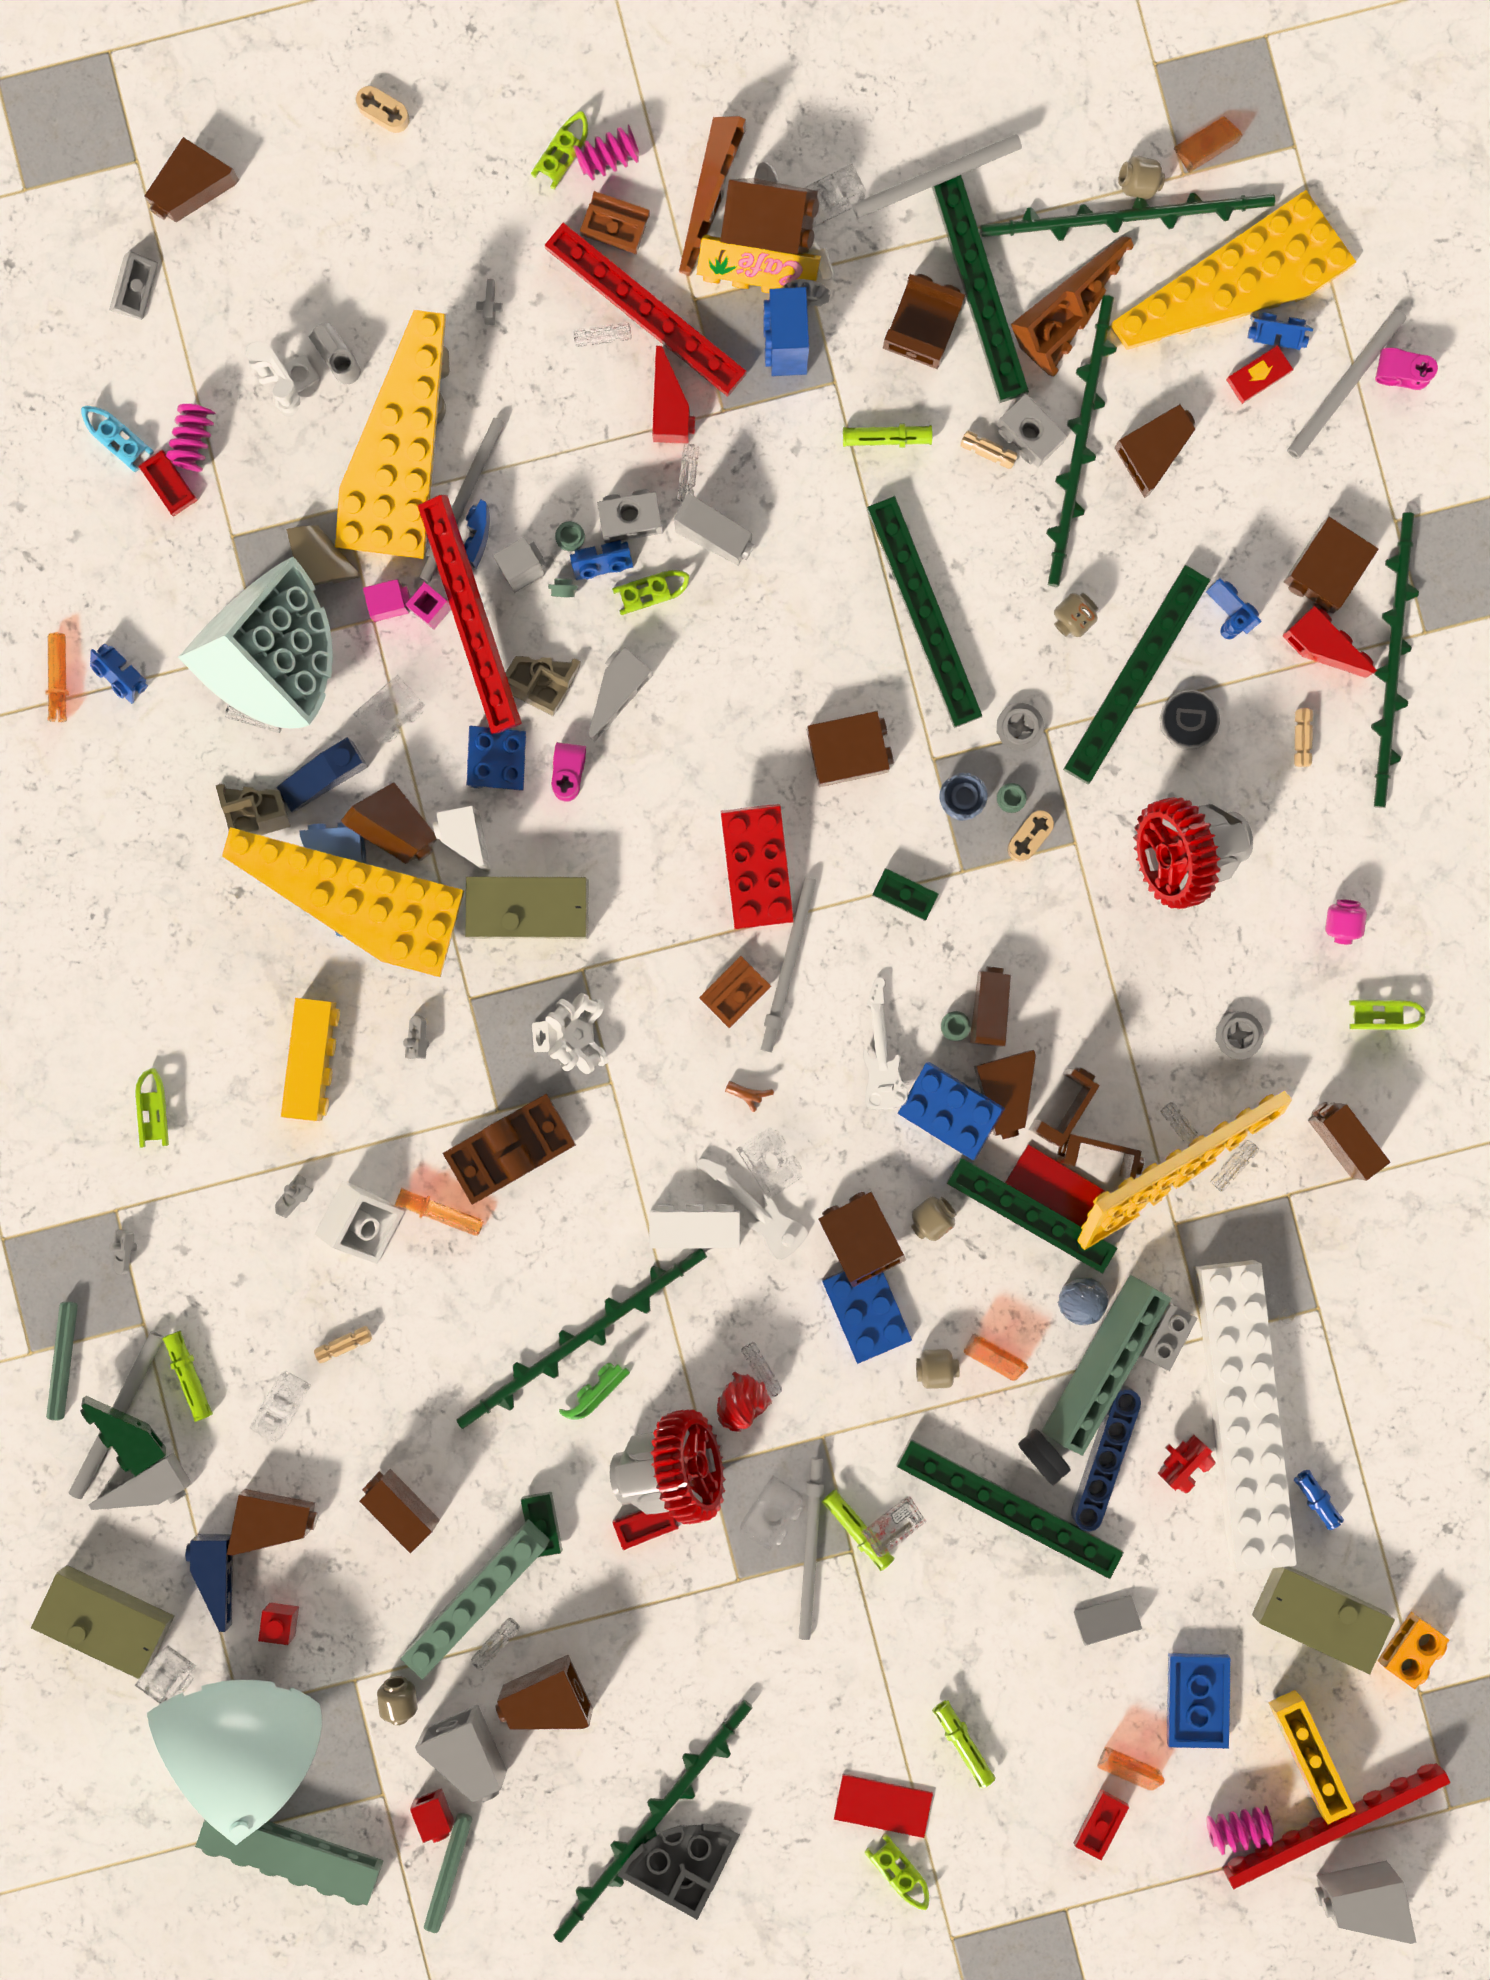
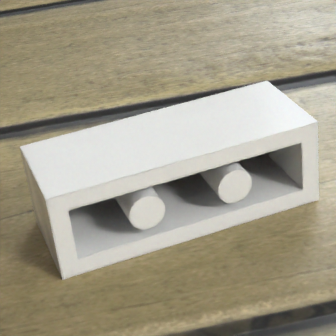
M730 1204L716 1205V1210H704V1205H686V1210H674V1205H656V1210H650L649 1248H740V1210H734V1205Z

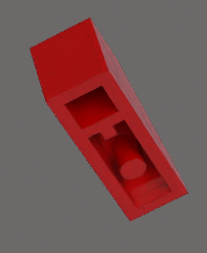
M656 346L653 442L689 444V434H695V416H690L689 404L663 347Z

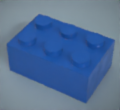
M806 287L769 289V300H764L765 367H771V376L807 375L809 335Z

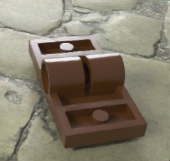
M546 1093L442 1154L471 1205L577 1144Z

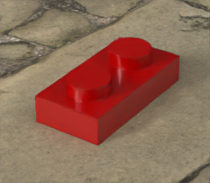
M1101 1789L1073 1842L1074 1846L1102 1861L1130 1808L1128 1803Z

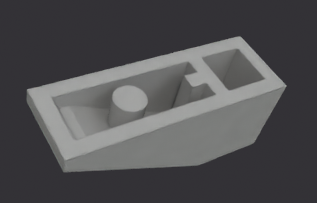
M625 647L621 652L618 650L614 651L605 663L608 667L604 672L589 730V736L594 742L653 676L652 670Z
M172 1453L136 1477H132L90 1503L89 1507L91 1510L159 1505L167 1499L172 1504L186 1495L184 1489L192 1483L177 1457Z

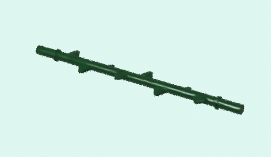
M1190 193L1186 203L1150 207L1143 198H1136L1132 209L1093 213L1086 204L1080 205L1076 215L1041 219L1034 209L1030 207L1026 209L1022 221L1009 220V222L980 225L981 237L1007 234L1014 236L1017 233L1051 230L1058 241H1063L1069 228L1106 224L1113 233H1117L1123 222L1159 218L1168 229H1173L1179 216L1216 213L1223 221H1229L1232 212L1235 210L1244 212L1246 209L1275 206V195L1268 194L1249 197L1241 195L1240 198L1202 201L1196 193Z
M1110 295L1102 296L1098 322L1095 324L1096 333L1090 364L1076 369V375L1086 382L1080 416L1067 421V426L1076 435L1069 472L1058 475L1055 478V482L1065 490L1059 525L1048 528L1046 534L1055 542L1054 552L1051 553L1053 558L1047 584L1052 587H1059L1064 559L1067 558L1065 553L1072 519L1084 515L1085 512L1076 502L1082 465L1096 460V455L1086 447L1093 410L1105 407V401L1096 393L1103 357L1114 354L1117 350V347L1107 339V333L1111 328L1109 323L1114 297Z
M1411 512L1402 513L1400 541L1397 542V546H1399L1398 555L1385 560V566L1396 573L1393 609L1382 613V619L1391 626L1388 664L1376 669L1377 671L1374 673L1377 678L1386 683L1382 719L1371 724V729L1380 736L1377 774L1374 776L1376 778L1375 808H1386L1388 779H1391L1389 769L1391 765L1401 760V756L1392 749L1395 712L1408 706V701L1397 693L1400 657L1411 652L1412 649L1402 638L1405 606L1407 601L1419 596V591L1408 583L1411 547L1414 545L1412 542L1414 513Z
M702 1248L697 1249L679 1263H674V1266L667 1271L656 1266L651 1267V1282L622 1303L608 1297L604 1300L606 1313L604 1316L575 1336L564 1330L560 1331L559 1347L530 1368L518 1362L513 1364L514 1379L486 1399H481L479 1404L457 1418L458 1425L461 1429L466 1428L485 1413L489 1414L491 1409L497 1405L509 1411L514 1408L513 1394L542 1373L554 1379L559 1376L558 1362L589 1340L603 1346L606 1343L605 1329L634 1308L648 1314L651 1311L650 1297L678 1277H683L685 1272L707 1258L708 1256Z
M746 1700L742 1701L729 1719L721 1724V1729L699 1755L683 1754L682 1759L686 1772L664 1799L650 1798L647 1801L651 1815L629 1842L613 1841L610 1844L615 1859L592 1887L578 1886L575 1891L580 1902L576 1907H572L571 1913L553 1934L558 1942L562 1943L579 1921L584 1920V1915L607 1887L623 1886V1879L617 1875L625 1862L639 1846L657 1836L655 1828L679 1799H693L695 1797L691 1784L714 1756L730 1757L731 1752L726 1741L731 1735L735 1734V1729L753 1709L749 1702Z

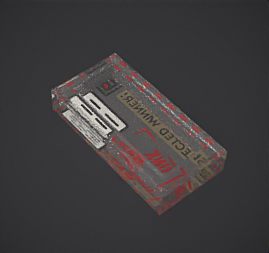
M905 1497L864 1529L862 1533L877 1557H883L927 1521L912 1498Z

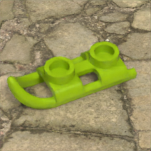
M583 111L577 112L562 125L531 172L534 178L537 177L539 172H542L553 179L550 185L553 190H555L576 158L573 146L577 145L581 150L584 141L587 139L588 121ZM578 119H581L583 123V132L580 140L567 131ZM566 153L569 155V158L563 165L559 161L563 154Z
M669 570L612 588L614 594L620 592L625 607L619 610L620 614L624 615L678 597L689 584V574L681 570ZM682 576L684 578L682 586L670 594L665 578ZM648 583L647 587L637 589L638 586ZM649 594L652 595L653 600L641 602V597Z
M1349 1000V1006H1354V1024H1349V1029H1413L1423 1024L1426 1017L1424 1008L1412 1001ZM1373 1006H1384L1385 1010L1373 1011ZM1403 1006L1415 1008L1419 1012V1020L1414 1023L1404 1024ZM1384 1019L1385 1024H1373V1020Z
M150 1068L141 1074L135 1088L140 1148L146 1147L145 1141L162 1139V1146L169 1145L164 1087L158 1071ZM153 1074L157 1092L141 1093L144 1080L148 1075ZM158 1110L160 1115V1121H158ZM143 1111H149L150 1122L144 1123Z
M885 1833L882 1838L886 1841V1844L875 1854L867 1848L864 1852L865 1855L899 1896L910 1905L921 1910H927L929 1906V1890L925 1880ZM899 1858L906 1865L904 1869H901L895 1862ZM890 1868L895 1876L892 1877L886 1869ZM918 1881L924 1893V1901L922 1903L914 1900L906 1893L911 1891Z

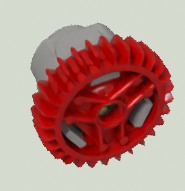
M1182 797L1165 798L1148 804L1147 808L1142 809V815L1137 818L1139 824L1134 827L1138 833L1133 836V839L1137 842V845L1133 848L1138 854L1135 860L1139 861L1141 867L1138 871L1143 873V882H1148V891L1154 892V898L1157 900L1161 899V904L1168 905L1171 909L1189 908L1211 898V893L1216 890L1215 884L1231 879L1240 863L1246 861L1253 850L1252 831L1248 822L1241 814L1237 812L1227 813L1213 804L1192 806L1190 800L1185 801Z
M694 1409L667 1413L657 1422V1429L654 1432L631 1436L624 1452L616 1453L612 1457L609 1472L611 1487L617 1500L624 1505L633 1504L646 1515L669 1512L671 1517L682 1524H696L709 1521L716 1517L717 1512L721 1509L720 1504L724 1501L722 1494L726 1491L723 1487V1482L726 1479L723 1476V1470L725 1469L722 1465L723 1456H721L719 1450L721 1445L717 1444V1435L712 1433L713 1426L708 1424V1419Z

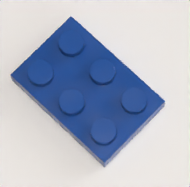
M927 1062L908 1094V1101L905 1105L901 1106L897 1114L974 1161L1005 1108L934 1064Z
M844 1271L822 1280L857 1364L912 1341L884 1273L855 1287H852Z
M1168 1653V1747L1229 1749L1231 1658L1228 1654Z

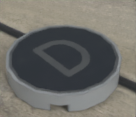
M1197 690L1180 691L1171 696L1162 707L1159 717L1160 729L1163 735L1175 747L1185 750L1198 749L1209 743L1217 734L1220 725L1219 709L1214 700L1203 692Z

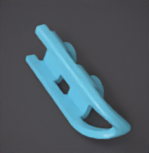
M83 406L81 408L83 421L89 432L132 471L137 472L139 470L133 462L144 450L149 455L154 453L147 444L109 412L93 406ZM89 412L98 413L107 418V420L99 424L97 431L89 421ZM121 431H123L130 438L128 440H125L119 434ZM112 441L120 445L119 450L111 445Z

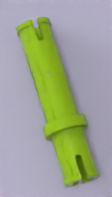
M900 423L899 427H843V447L899 445V448H905V445L913 444L932 445V425L905 426V423Z
M181 1330L163 1337L162 1339L172 1361L170 1363L171 1369H175L194 1422L213 1415L195 1371L194 1357L189 1354Z
M836 1489L821 1501L857 1542V1548L860 1552L864 1551L880 1571L886 1569L894 1561L895 1558L887 1550L883 1552L886 1548L877 1553L875 1552V1547L881 1543L875 1539L876 1532L870 1531Z
M949 1700L940 1702L933 1708L932 1712L943 1726L946 1739L952 1741L979 1788L988 1787L995 1781L996 1777L967 1732V1725L965 1722L960 1721Z

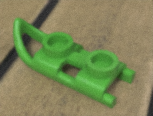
M607 1363L598 1372L600 1381L594 1387L588 1384L578 1392L577 1398L580 1404L570 1410L559 1409V1413L571 1420L587 1417L630 1374L627 1368L623 1370L618 1364L614 1367L611 1363Z

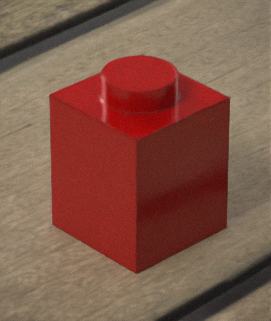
M269 1603L262 1611L258 1641L289 1645L296 1634L299 1606Z
M442 1788L413 1800L410 1811L422 1842L425 1843L432 1840L433 1843L447 1838L452 1831L455 1821Z

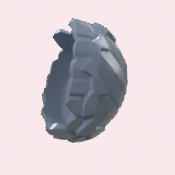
M959 773L951 777V779L948 778L943 783L939 794L940 803L945 813L959 821L969 820L979 815L984 809L988 797L984 782L978 777L972 776L971 773Z
M1080 1278L1063 1286L1057 1303L1061 1314L1069 1321L1081 1326L1090 1325L1098 1322L1104 1315L1108 1306L1109 1296L1100 1282L1092 1278Z

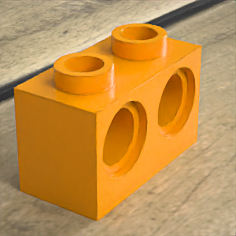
M1411 1612L1377 1661L1389 1672L1413 1689H1416L1419 1684H1423L1429 1677L1430 1668L1435 1660H1439L1445 1654L1449 1639ZM1424 1634H1429L1430 1639L1428 1643L1419 1646L1420 1637ZM1406 1659H1412V1666L1407 1670H1402V1663Z

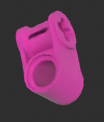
M1383 348L1380 353L1375 381L1387 386L1421 390L1436 376L1438 365L1436 360L1428 355L1406 352L1398 348ZM1417 369H1421V370H1422V371H1421V374H1422L1424 377L1420 376V371L1417 370Z
M556 742L551 785L555 796L561 801L570 802L579 794L582 772L585 766L586 746ZM565 780H569L570 785L573 786V788L567 789V793H563L561 787L558 786L563 785Z

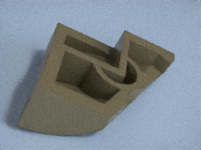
M318 525L286 529L293 557L305 570L314 586L328 582L336 584L360 577L359 572L342 552L335 547Z
M225 784L215 785L228 830L231 827L257 835H265L291 827L279 790L265 789L258 791L253 787H243V790L226 789Z

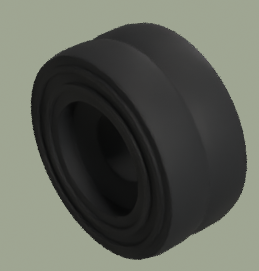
M1032 1430L1027 1437L1018 1443L1019 1448L1050 1484L1055 1485L1070 1472V1466L1039 1430Z

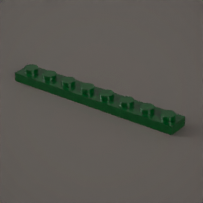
M959 175L933 186L932 190L999 403L1022 397L1025 393L1028 395L1029 390L962 176Z
M893 496L868 506L867 512L953 727L957 728L982 718L983 715L896 497Z
M1184 565L1063 768L1064 771L1087 785L1090 784L1211 579Z
M909 1439L896 1464L899 1469L1108 1579H1111L1124 1554L1121 1549L912 1439Z

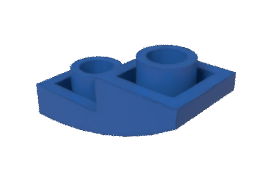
M480 499L477 506L473 505L466 516L467 527L475 535L474 537L470 536L466 540L464 547L470 566L476 569L486 547L490 525L489 507L482 499Z

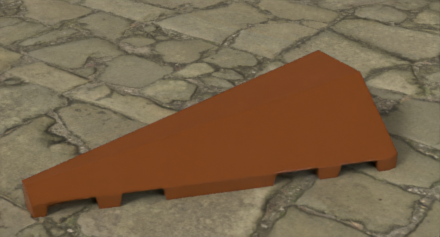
M740 116L713 117L679 268V272L687 276H691L700 254L702 237L708 235L724 196V182L746 132V119Z
M1120 237L1011 323L1020 349L1049 376L1054 377L1059 371L1056 366L1064 354L1070 353L1073 348L1070 343L1077 331L1085 328L1102 300V296L1107 291L1104 287L1111 275H1117L1120 270L1118 263L1126 250H1132L1134 245L1131 237Z

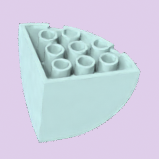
M291 557L269 570L236 596L201 630L178 658L211 691L242 713L273 726L302 728L311 724L326 697L324 692L327 679L331 678L333 662L330 626L324 607L320 608L313 592L316 590L314 584L297 560Z
M230 1680L201 1686V1691L186 1696L183 1693L178 1694L147 1712L154 1743L171 1777L198 1813L235 1845L271 1819L293 1795L314 1759L321 1736L322 1715L320 1704L297 1689L290 1688L287 1690L275 1687V1683L270 1681Z

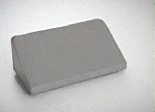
M131 251L127 252L123 257L109 310L142 320L158 262Z
M1131 1595L1073 1611L1081 1640L1085 1646L1142 1629Z

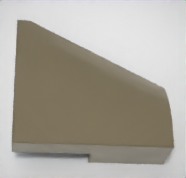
M515 656L505 673L514 697L554 716L578 672L581 661L572 659V662L552 661V658L542 657L541 659L534 660L530 657Z

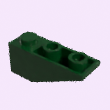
M89 1396L82 1398L81 1407L83 1409L80 1412L89 1425L94 1423L100 1430L98 1434L100 1440L108 1449L112 1447L118 1454L116 1460L125 1472L130 1470L134 1477H136L166 1456V1446L148 1423Z

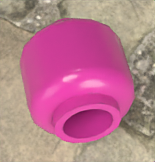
M1339 899L1336 901V904L1328 907L1325 931L1331 937H1335V943L1351 945L1353 940L1364 936L1367 912L1364 908L1360 907V902Z

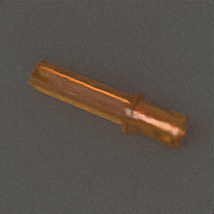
M54 632L47 635L48 690H45V695H48L47 721L55 722L58 710V722H67L66 696L69 695V691L66 690V636L63 633Z
M401 1188L395 1206L419 1214L421 1219L425 1216L474 1236L480 1234L484 1222L482 1219L430 1200L431 1196L429 1195L426 1198Z

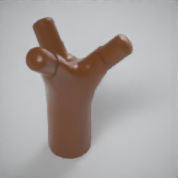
M732 1081L728 1082L725 1092L743 1099L752 1112L757 1110L753 1101L760 1103L762 1102V1097L774 1094L773 1089L765 1091L753 1090Z

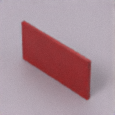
M1030 1145L1026 1146L1005 1181L1008 1185L1081 1227L1088 1219L1087 1214L1095 1205L1093 1201L1100 1194L1106 1192Z
M842 1774L834 1820L924 1838L933 1792Z

